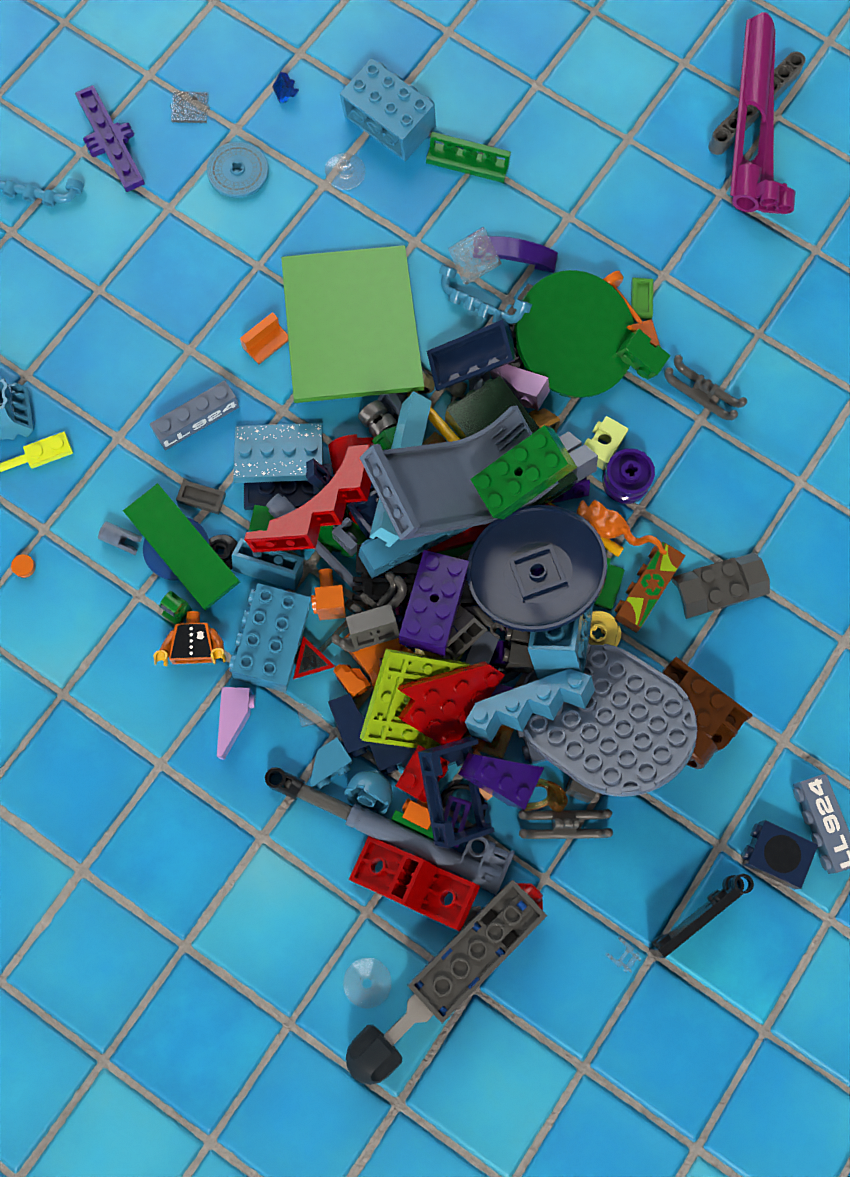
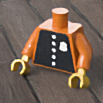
M198 611L186 612V623L176 624L174 630H171L165 638L160 649L153 655L154 665H157L158 661L163 660L164 666L168 665V657L172 664H216L218 658H222L223 662L227 661L224 653V641L216 629L210 628L208 623H200V612Z

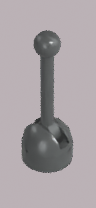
M464 382L449 387L453 397L445 418L448 426L451 406H454L456 398L463 396L466 391L467 384Z

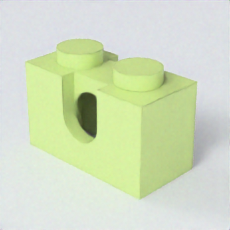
M608 416L605 417L603 422H597L592 431L595 433L592 440L588 438L584 445L598 455L597 467L604 471L610 458L616 453L629 428ZM599 439H602V440H604L607 444H602V443L598 442V440H599Z

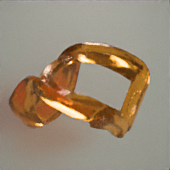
M539 778L536 787L545 788L547 797L539 802L528 803L524 811H533L549 805L553 811L561 812L567 806L568 798L559 785Z

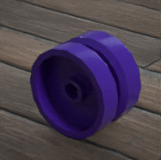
M637 449L620 450L610 458L602 476L604 490L612 500L621 504H632L640 501L646 495L654 480L655 467L651 458Z

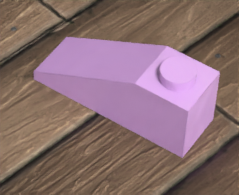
M508 364L490 371L491 377L513 399L526 408L539 410L550 391L548 377Z
M222 687L217 757L221 760H225L250 717L251 708H255L256 697L252 695L250 688Z

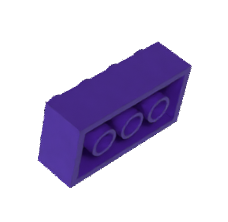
M427 550L423 551L399 633L400 645L445 656L466 582L469 561Z

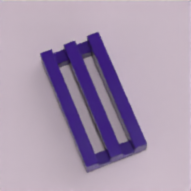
M449 795L444 817L445 821H447L452 802H456L451 820L453 830L461 804L466 805L458 832L464 830L472 802Z

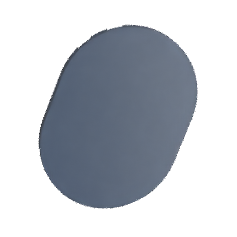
M588 643L584 673L592 676L595 691L586 708L583 709L563 702L554 721L532 713L522 732L528 743L537 753L579 784L592 791L623 797L640 795L658 789L675 778L692 756L697 740V721L692 704L687 694L676 682L633 654L609 644L591 645ZM535 670L528 674L522 686L539 680Z

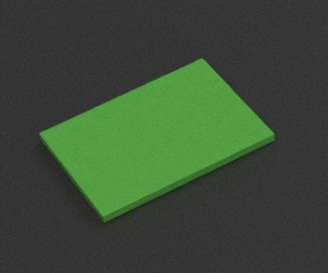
M405 245L281 257L294 403L424 390Z

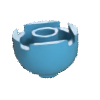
M376 770L359 772L351 779L344 791V795L348 794L347 800L352 805L356 803L363 806L364 809L376 810V813L380 815L387 812L393 797L392 786L385 778V775Z

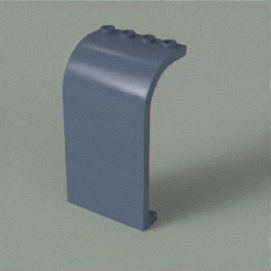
M511 406L492 424L464 439L382 450L380 444H373L360 457V460L400 540H406L488 524L498 519L492 517L470 479L529 437L532 432L518 406ZM558 481L549 488H547L545 491L537 495L535 498L530 500L528 503L523 505L522 507L529 506L536 502L547 492H549L552 488H554L558 484Z

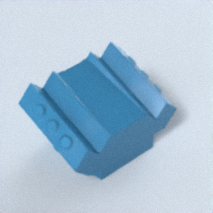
M5 378L0 379V440H14L18 434L28 437L34 430L28 387L18 383L7 385Z

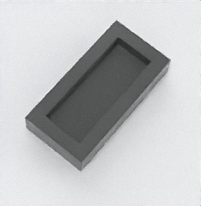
M183 480L176 501L177 503L219 515L226 493Z

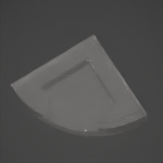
M304 703L296 704L301 727L324 722L322 715L314 707Z

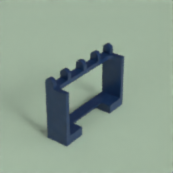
M475 736L418 752L435 846L450 848L495 832L491 823H485L483 810L488 808V803H481L479 787L470 781L468 783L476 827L454 834L452 822L445 821L437 779V776L443 775L440 755L462 749L465 761L468 753L472 754V746L479 744Z

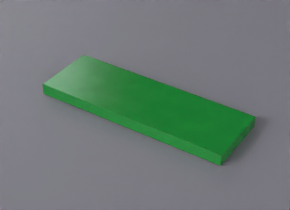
M158 483L123 510L205 611L240 583L238 578Z

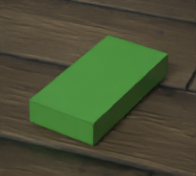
M632 278L631 307L643 320H650L653 317V279Z

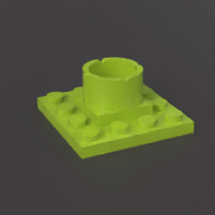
M386 649L360 738L366 742L417 748L418 744L426 749L441 745L399 718V715L411 698L397 688L402 684L466 667L470 664Z

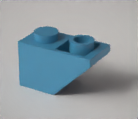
M338 738L317 750L310 780L313 788L319 787V789H322L332 782L330 778L336 774L342 776L351 770L350 765L353 762Z

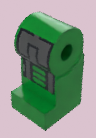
M169 591L159 605L164 610L162 616L174 625L182 624L186 619V612L192 611L187 601L180 598L173 591Z

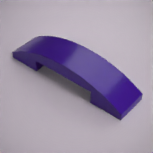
M489 236L477 238L473 258L492 262L494 258L535 265V270L554 273L558 252L527 240Z

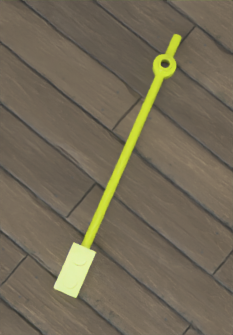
M61 432L23 446L25 454L1 462L0 472L27 462L31 468H35L73 454L66 433Z

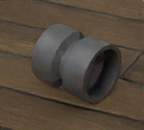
M375 400L368 404L358 415L363 425L367 428L370 427L369 432L373 438L383 430L397 426V421L391 414H387L388 410L380 400Z

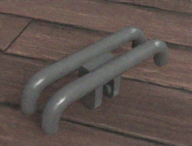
M391 571L387 572L386 579L389 581L390 587L377 603L365 593H362L360 598L370 609L391 604L394 611L407 593V585L401 576H396ZM353 604L350 607L356 614L363 612L358 605ZM337 634L331 637L332 642L346 652H355L350 635L346 638H342Z

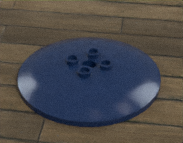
M551 505L521 507L505 519H496L491 522L478 536L469 554L467 579L475 602L495 622L510 629L524 632L553 630L578 619L591 608L599 597L607 577L606 550L595 528L575 512ZM541 568L544 570V573L540 576L532 575L534 569Z

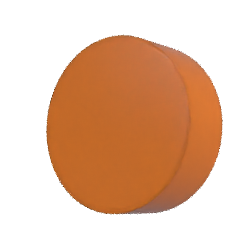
M21 554L13 559L11 569L18 577L27 578L34 573L36 564L30 556Z

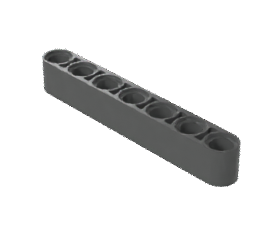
M796 51L790 53L774 69V101L798 78L806 61L802 53ZM747 105L745 131L761 115L759 109L753 105ZM738 107L713 132L708 146L711 153L721 155L735 142Z

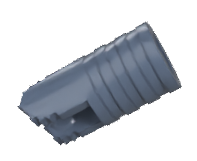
M107 521L102 525L98 534L99 540L133 555H136L137 549L125 544L126 538L135 542H141L142 540L141 536Z

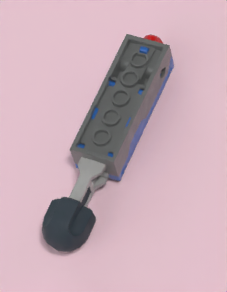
M514 880L509 881L466 924L461 932L407 984L414 994L407 1001L406 1013L385 1034L374 1025H367L353 1039L346 1053L347 1069L353 1078L360 1083L368 1085L377 1084L386 1079L402 1063V1056L394 1044L415 1023L427 1022L433 1015L443 1023L547 917L543 912V895L533 884L516 883Z

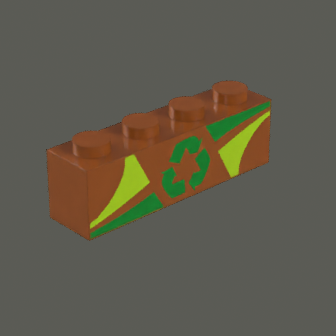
M665 542L661 544L663 549L667 551V554L660 553L657 546L653 547L648 555L651 558L649 564L643 563L636 574L640 576L637 583L632 581L625 593L629 594L625 601L621 599L614 609L617 612L615 620L635 633L644 624L686 556Z

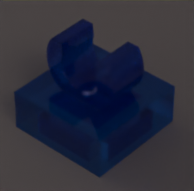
M285 72L279 73L272 86L279 103H287L289 97H295L299 91L293 87L295 81L290 79Z

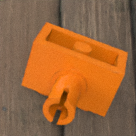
M332 569L319 570L320 587H315V595H311L314 614H318L319 621L345 618L346 610L342 585L333 584Z

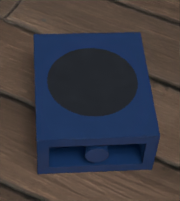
M764 820L758 824L756 823L750 834L753 837L750 846L747 845L742 853V858H744L742 865L792 889H802L818 844L769 821Z

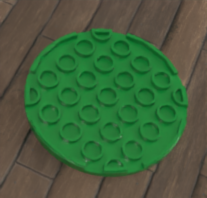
M567 270L546 276L526 293L522 300L532 304L529 313H524L522 319L515 323L514 331L516 332V347L527 371L548 377L549 389L568 398H589L599 395L615 386L624 377L630 365L625 364L616 352L627 336L632 333L627 326L634 324L626 302L609 283L587 272Z

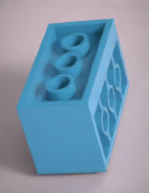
M594 604L582 616L565 626L548 631L530 632L528 652L537 679L545 678L569 668L582 673L585 672Z

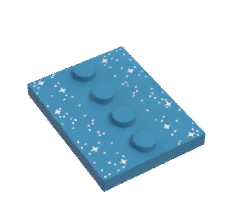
M322 423L235 426L234 483L307 481V461L314 458L323 466Z

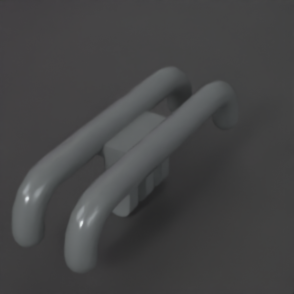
M676 355L674 358L675 367L683 375L694 381L695 384L693 388L684 384L673 375V369L668 367L665 369L664 376L669 384L720 418L728 421L736 419L738 416L736 410L728 412L710 401L711 398L715 395L736 408L744 407L747 404V399L745 397L740 399L732 397L720 389L719 385L711 383L712 381L705 379V376L702 374L699 375L688 368L682 362L683 357Z
M610 809L520 810L518 813L519 818L523 820H552V829H521L519 836L523 839L609 838L613 835L611 828L577 829L579 828V820L610 818L612 816Z

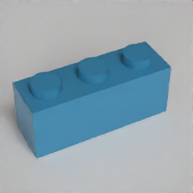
M240 538L232 553L233 571L291 590H296L303 576L304 558L287 552L270 551L254 553L246 541Z

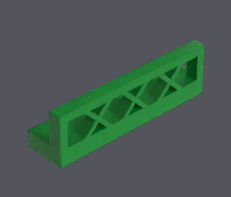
M432 132L426 163L504 183L509 168L511 152ZM496 156L505 158V160L498 159Z

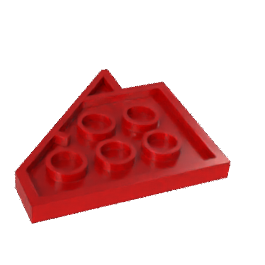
M484 661L399 685L397 689L411 698L399 715V718L441 745L460 740L468 729L465 720L475 703L489 698L505 675Z

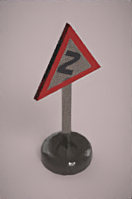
M348 598L345 602V607L352 613L351 615H354L356 613L350 607L353 604H357ZM346 620L319 649L303 636L293 680L336 667L322 653L332 643L331 637L335 634L340 635L348 626Z

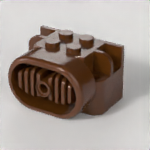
M675 657L661 673L672 679L683 689L695 711L697 740L692 756L686 765L695 769H702L714 753L724 749L729 744L732 738L737 735L743 723L752 717V714L679 658Z

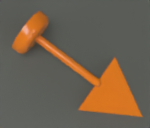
M615 271L606 276L603 280L609 283L621 295L632 317L637 322L627 326V328L632 332L640 329L652 339L650 344L654 347L660 346L652 319L642 321L617 287L623 281L622 273Z

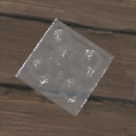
M484 227L448 248L465 285L502 264Z

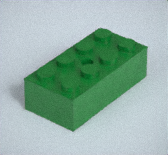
M544 425L470 480L492 517L503 520L572 472L577 466L555 430Z

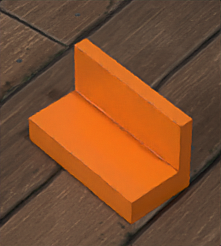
M272 312L240 337L242 348L259 365L288 342V334L279 326L278 317Z

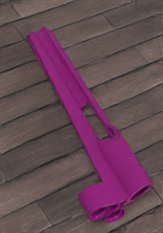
M765 12L746 20L730 195L732 196V203L735 208L743 212L759 210L764 213L789 214L794 211L795 190L787 187L785 183L781 184L773 181L775 27L771 16ZM747 105H753L761 112L758 154L751 161L746 160L743 156Z

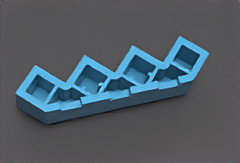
M569 668L476 702L465 720V724L471 736L491 743L501 724L522 732L532 713L554 721L563 702L583 709L586 708L595 691L592 676Z

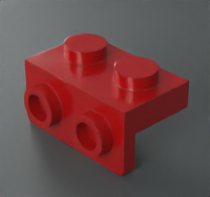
M418 744L396 787L426 803L427 799L418 752L426 750V748ZM440 757L443 775L437 776L438 782L445 776L449 761Z

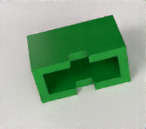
M637 329L627 336L616 354L621 357L625 364L632 366L639 376L648 380L659 374L670 355L659 345L654 347L650 344L652 339L640 329Z

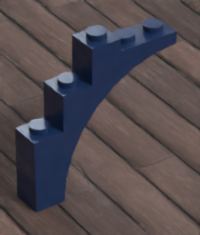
M350 693L328 701L349 756L353 755L354 758L367 753L366 749L370 748L379 772H385L386 775L398 771V766L401 765L403 771L405 770L416 749L363 741L360 738L365 718L357 709ZM462 749L440 755V757L449 761L448 766L457 764V767L464 763Z

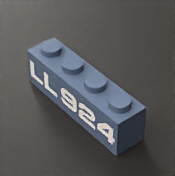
M224 380L151 422L150 426L164 450H167L239 408V404L235 394Z
M826 773L793 784L795 788L793 790L794 796L803 808V819L812 831V842L818 844L821 854L820 862L824 870H827L828 874H833L850 869V832Z

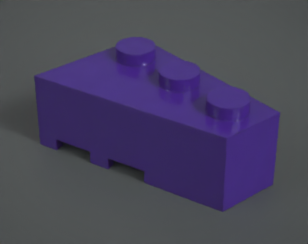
M468 753L458 774L508 806L525 810L544 767Z

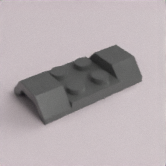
M755 553L697 568L693 571L673 576L671 579L672 583L678 587L684 603L686 619L770 594L769 576L762 559Z

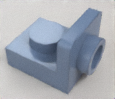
M347 517L342 521V525L333 526L332 537L352 557L357 552L356 542L358 541L352 533H345L352 526L351 519Z

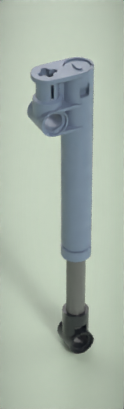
M271 768L265 774V782L272 790L295 800L300 798L346 820L345 825L356 828V830L420 857L440 869L476 883L481 889L494 895L497 894L515 853L513 850L507 852L496 847V843L487 840L483 836L470 840L463 853L451 847L435 846L433 839L367 808L364 809L359 804L355 803L351 806L306 785L304 780L280 768ZM276 773L281 774L283 778L281 783L272 785L270 781L272 775ZM477 840L481 841L484 845V851L479 854L471 849L472 842Z

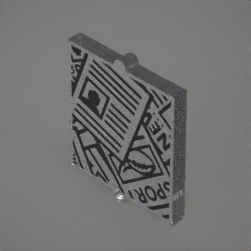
M173 91V101L170 105L172 109L171 121L207 123L208 110H210L208 105L209 93Z

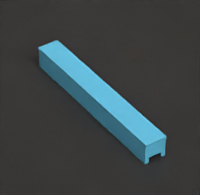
M413 391L402 403L391 449L422 445L432 401ZM379 498L369 537L372 539L378 537L386 541L385 545L390 547L400 538Z

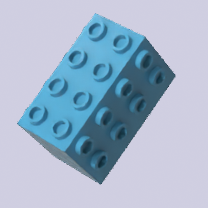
M372 58L340 93L344 116L404 161L413 154L436 127L434 102L429 97L421 95L413 85L406 84L398 74L388 71L384 64L381 62L377 63Z
M257 583L256 590L251 589L249 595L250 610H245L243 615L242 628L244 631L243 633H238L235 643L236 650L238 651L237 655L232 654L229 663L230 672H232L233 679L286 693L294 667L295 654H297L310 610L311 597Z

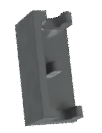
M391 604L345 617L355 651L399 638V630Z
M569 777L564 794L588 803L595 798L596 792Z

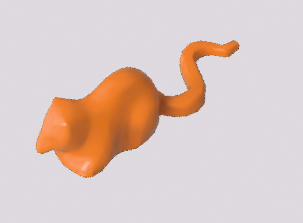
M593 500L589 506H587L585 501L580 502L576 514L587 520L600 537L612 539L623 534L626 541L633 546H640L650 542L658 547L660 553L667 554L660 540L652 535H646L641 538L634 537L630 532L629 525L618 512L605 508L597 500Z

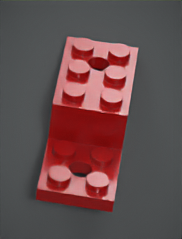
M368 836L348 879L459 932L463 928L480 888L476 883L440 869L420 857ZM382 861L383 868L376 873L375 867L378 862ZM452 893L453 901L449 905H445V897Z

